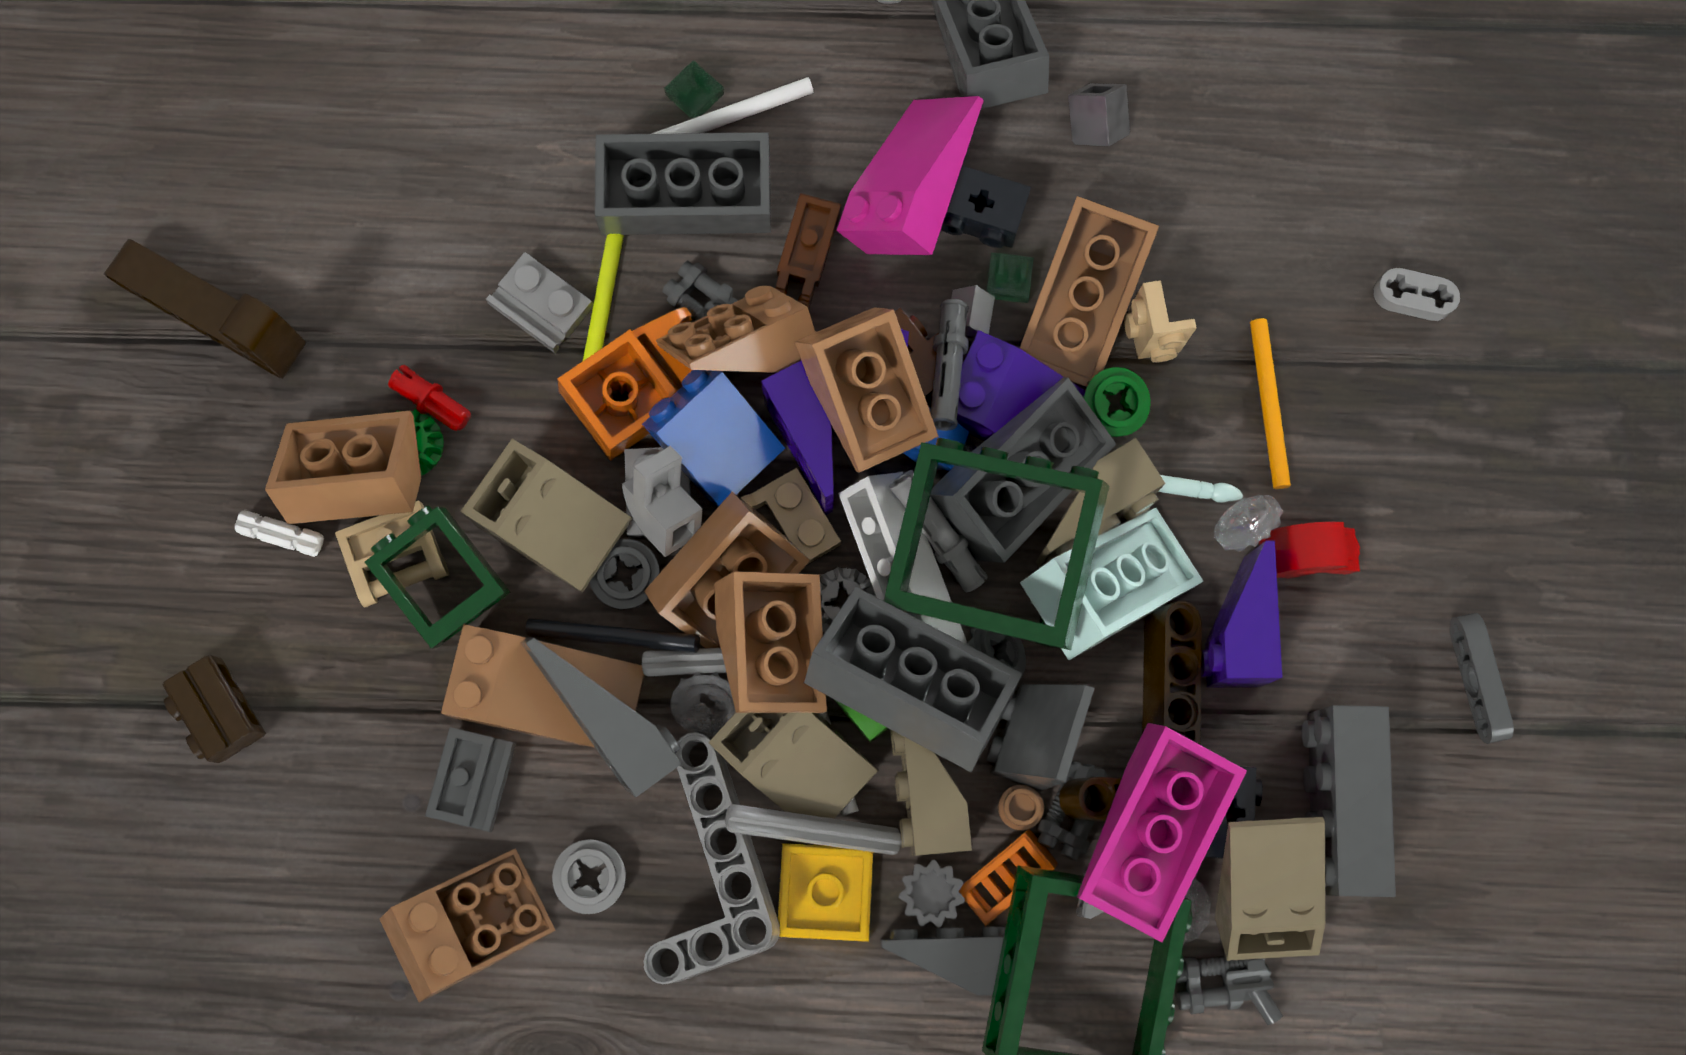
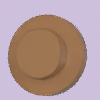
M1015 785L1008 788L1001 795L998 802V812L1004 824L1014 830L1023 831L1031 829L1039 823L1043 816L1044 804L1040 794L1032 787Z

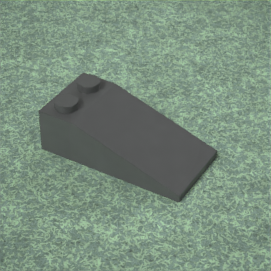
M931 0L961 97L980 96L984 100L981 107L983 109L1048 93L1049 54L1025 0Z
M1064 377L971 453L980 454L981 447L993 448L1009 453L1007 460L1025 463L1026 456L1037 457L1053 462V470L1070 473L1072 466L1092 469L1096 462L1106 456L1116 443L1069 377ZM954 466L932 488L930 496L956 533L963 535L968 541L967 548L976 560L1005 563L1073 490Z
M527 637L520 642L621 785L635 798L682 764L675 755L681 747L665 726L662 728L659 724L653 725L535 638Z
M1022 684L1017 689L1016 694H1013L1002 716V719L1007 720L1002 737L994 735L986 759V761L993 763L990 774L1030 786L1040 791L1066 782L1095 688L1088 685Z

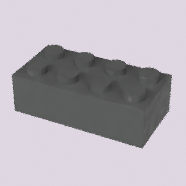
M769 132L596 135L595 219L601 235L771 233Z
M855 587L813 650L804 683L972 772L1008 707L1023 673Z
M1332 705L1308 713V720H1305L1302 726L1303 745L1309 748V766H1305L1303 772L1304 790L1306 793H1310V811L1306 812L1305 818L1323 817L1325 821V895L1396 897L1389 707Z

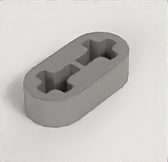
M1403 268L1388 270L1374 286V298L1382 308L1431 321H1439L1446 318L1458 307L1460 302V292L1452 281ZM1393 281L1397 282L1398 289L1403 291L1398 298L1393 297V290L1391 288H1387ZM1435 291L1440 293L1442 301H1446L1440 308L1435 306V299L1430 298Z

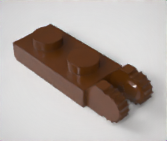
M800 193L777 268L778 280L775 289L787 295L789 280L804 283L798 302L807 306L809 310L815 286L819 287L840 216L841 204Z

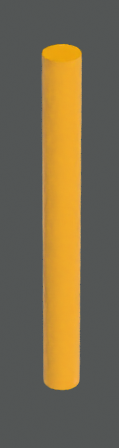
M1261 318L1250 321L1273 489H1284L1290 487L1291 483L1267 319Z

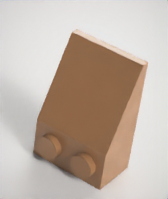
M874 307L794 341L810 385L856 472L860 473L921 445V442L925 443L939 437L894 309Z
M733 571L715 582L716 630L736 713L827 712L826 695L804 683L812 652L823 637L820 575Z

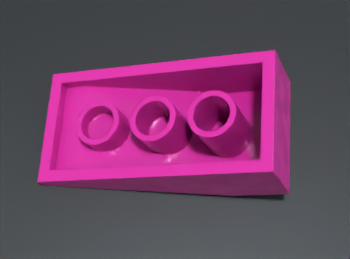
M980 96L913 100L850 191L837 231L866 254L932 255L984 100Z
M1148 723L1126 766L1077 898L1163 942L1247 770L1166 726Z

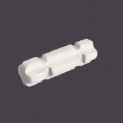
M247 510L239 513L235 523V531L241 535L251 538L257 537L261 541L293 551L296 549L300 553L313 557L319 554L324 541V536L319 532L306 528L302 530V528L296 525L287 524L267 516H259V514Z

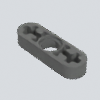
M1478 613L1453 617L1450 621V636L1478 735L1486 744L1509 740L1513 737L1514 733L1513 720L1485 622Z

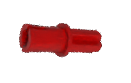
M406 365L399 366L400 371L396 369L388 382L389 388L413 402L417 406L416 408L419 413H429L454 431H461L466 427L467 422L471 418L470 411L443 393V388L440 384H431Z

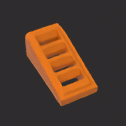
M1030 829L1025 831L969 878L958 891L985 926L1010 906L1015 876L1004 864L1008 858L1016 867L1018 865L1031 867L1018 851L1024 846L1040 865L1039 869L1053 871L1058 865V862L1046 847L1037 842L1038 838ZM994 870L1010 888L1011 892L1007 896L990 877L989 874ZM981 882L998 902L994 907H991L975 888L978 883Z

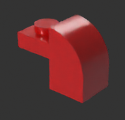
M1344 522L1297 524L1258 533L1259 545L1265 541H1275L1277 578L1290 579L1319 572L1344 575L1360 572V546L1356 539L1355 528L1344 527Z

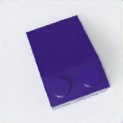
M978 330L962 364L957 421L969 431L970 435L986 441L1064 377L1020 348ZM1074 384L1083 397L1085 390Z
M799 361L761 381L764 404L824 514L828 515L833 512L831 423L810 385L802 361Z
M1275 541L1263 542L1242 560L1205 642V650H1201V677H1206L1207 688L1262 687L1282 678Z

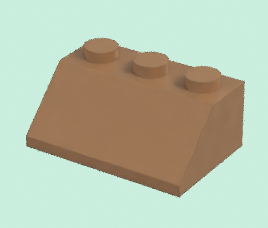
M411 411L286 424L265 491L286 523L295 524L413 512L421 482L413 414Z
M732 491L644 592L661 616L684 633L699 635L700 644L703 647L721 648L716 630L714 583L733 571L799 574L809 563L810 559L765 517Z

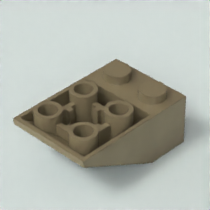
M1137 438L1102 457L1092 468L1099 472L1098 479L1104 480L1110 486L1098 536L1118 526L1121 523L1120 519L1123 517L1128 522L1148 512L1150 506L1159 500L1156 494L1165 485L1164 480ZM1077 492L1036 560L1038 567L1072 549L1085 493Z
M511 439L461 510V513L477 528L582 593L632 521L629 515L546 458L514 439Z
M735 713L708 742L745 779L785 812L835 819L879 771L819 713Z
M890 729L893 756H901L902 771L895 774L897 802L905 801L907 818L899 820L901 847H910L911 856L972 851L967 802L936 754Z
M1323 817L1228 822L1215 920L1227 961L1320 954L1326 924L1325 821Z

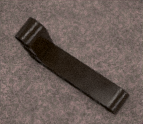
M127 239L104 272L108 279L280 379L285 377L306 345V341L276 311L246 293L238 301L131 239Z
M1179 601L1163 605L1145 618L1142 734L1148 723L1166 726L1201 745L1202 621L1197 608L1189 602ZM1170 616L1173 617L1176 624L1175 632L1170 626ZM1170 660L1173 662L1175 666L1174 676L1171 674L1169 670ZM1169 705L1174 709V721L1169 717ZM1089 777L1071 779L1060 790V807L1069 818L1105 822L1122 778ZM1086 788L1090 791L1092 797L1089 809L1084 804L1083 799Z

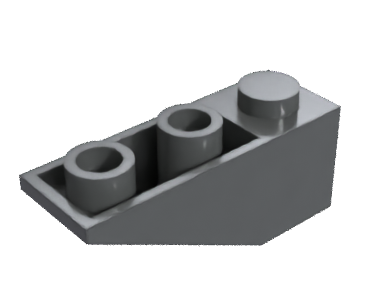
M1006 926L982 927V936H964V928L962 927L936 928V937L918 938V929L890 930V938L880 939L882 948L978 996L993 995Z

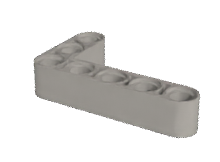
M696 732L687 733L678 740L681 749L675 755L682 764L677 769L725 918L652 945L644 957V970L652 981L659 984L680 982L766 951L775 945L780 934L779 921L751 836L735 833L737 839L736 847L729 854L724 855L718 848V836L727 829L725 817L728 807L733 804L740 805L726 760L708 743L712 738ZM704 743L708 749L707 760L704 764L694 767L690 762V751L695 745ZM717 785L722 792V801L716 809L709 811L703 802L704 793L708 788ZM739 873H745L750 878L752 886L750 893L743 899L737 898L732 892L731 887L734 877ZM754 917L761 919L766 926L765 938L759 944L752 943L746 935V926ZM710 933L716 934L722 941V952L715 960L710 959L703 951L704 939ZM667 949L673 950L679 961L678 968L672 975L664 972L660 964L661 955Z

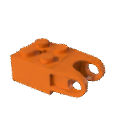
M687 308L676 309L633 331L631 329L557 378L559 393L610 461L623 453L624 449L630 448L650 434L642 425L650 417V410L660 400L672 397L682 387L683 379L692 371L660 348L656 342L657 339L667 335L668 330L673 326L692 320V314ZM619 390L622 395L627 391L629 393L628 400L624 402L614 401L612 392Z

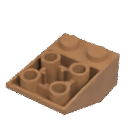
M759 286L749 290L745 294V298L737 302L721 304L711 308L707 312V316L692 323L684 322L673 326L668 330L667 335L657 339L656 342L660 348L691 370L777 373L801 361L794 341L815 333V329L807 306L771 286Z
M516 848L391 907L380 918L381 924L419 1003L556 931Z

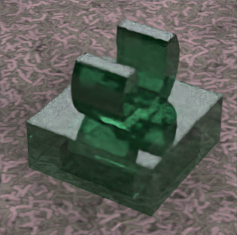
M694 60L664 87L665 95L691 119L703 115L724 95L723 86Z
M991 252L986 292L994 296L996 300L1028 303L1034 257Z

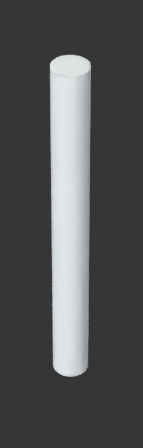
M809 77L651 134L705 133L814 93Z

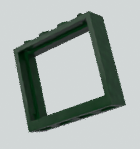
M937 438L936 445L921 442L884 602L903 611L1071 650L1110 486L1104 480L1098 479V471L1085 467L1072 466L1070 473L1053 470V462L1037 457L1026 456L1025 463L1007 460L1009 453L993 448L981 447L980 454L963 451L964 444L954 440ZM938 462L1085 493L1054 626L907 592Z
M1017 866L982 1052L985 1055H1081L1019 1046L1048 893L1077 897L1084 879L1083 875ZM1186 897L1163 942L1154 939L1132 1055H1166L1164 1042L1167 1026L1172 1023L1175 1012L1173 995L1176 980L1180 978L1184 965L1182 948L1185 933L1190 930L1192 924V910L1190 908L1192 901Z

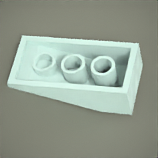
M1157 508L1098 536L1072 649H1062L1068 660L1096 646L1203 582V579ZM1072 549L1053 558L1020 582L1032 604L1046 625L1054 626Z

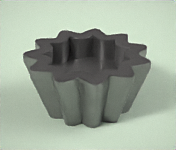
M932 860L927 867L915 864L913 875L902 877L906 889L899 894V898L907 903L905 915H917L920 926H924L931 921L937 927H941L945 917L951 919L957 917L955 906L963 904L965 899L958 892L963 885V881L953 878L952 866L940 868L937 861Z

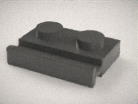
M450 727L425 816L492 832L516 743Z

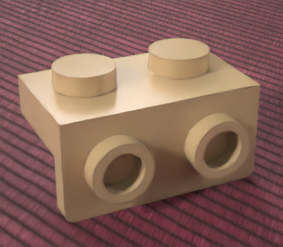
M1161 280L1143 283L1135 299L1132 300L1128 313L1124 316L1126 335L1129 339L1134 338L1137 358L1151 357L1152 362H1164L1176 358L1177 353L1181 352L1196 330L1195 319L1169 322Z

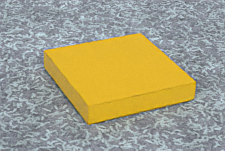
M782 843L778 908L779 937L869 942L873 852L822 845Z

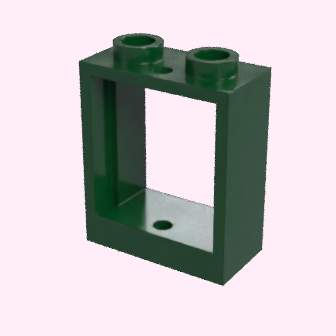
M428 505L407 520L411 527L398 537L391 533L371 547L374 555L364 563L430 648L433 649L443 645L460 632L464 624L469 625L511 592L448 510L439 506L432 510ZM438 525L484 586L436 623L432 624L387 566V563Z

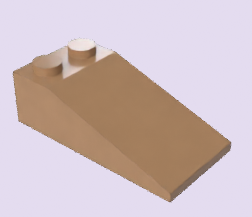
M1077 196L1020 349L1063 377H1069L1072 382L1087 387V382L1105 368L1159 226Z
M463 625L441 714L454 719L595 748L520 643L525 637ZM539 641L624 704L637 711L645 676L642 671V665Z

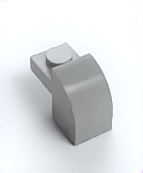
M671 446L657 454H650L644 457L634 466V477L622 483L624 498L634 521L642 533L664 557L684 546L701 527L702 508L680 486L682 457Z

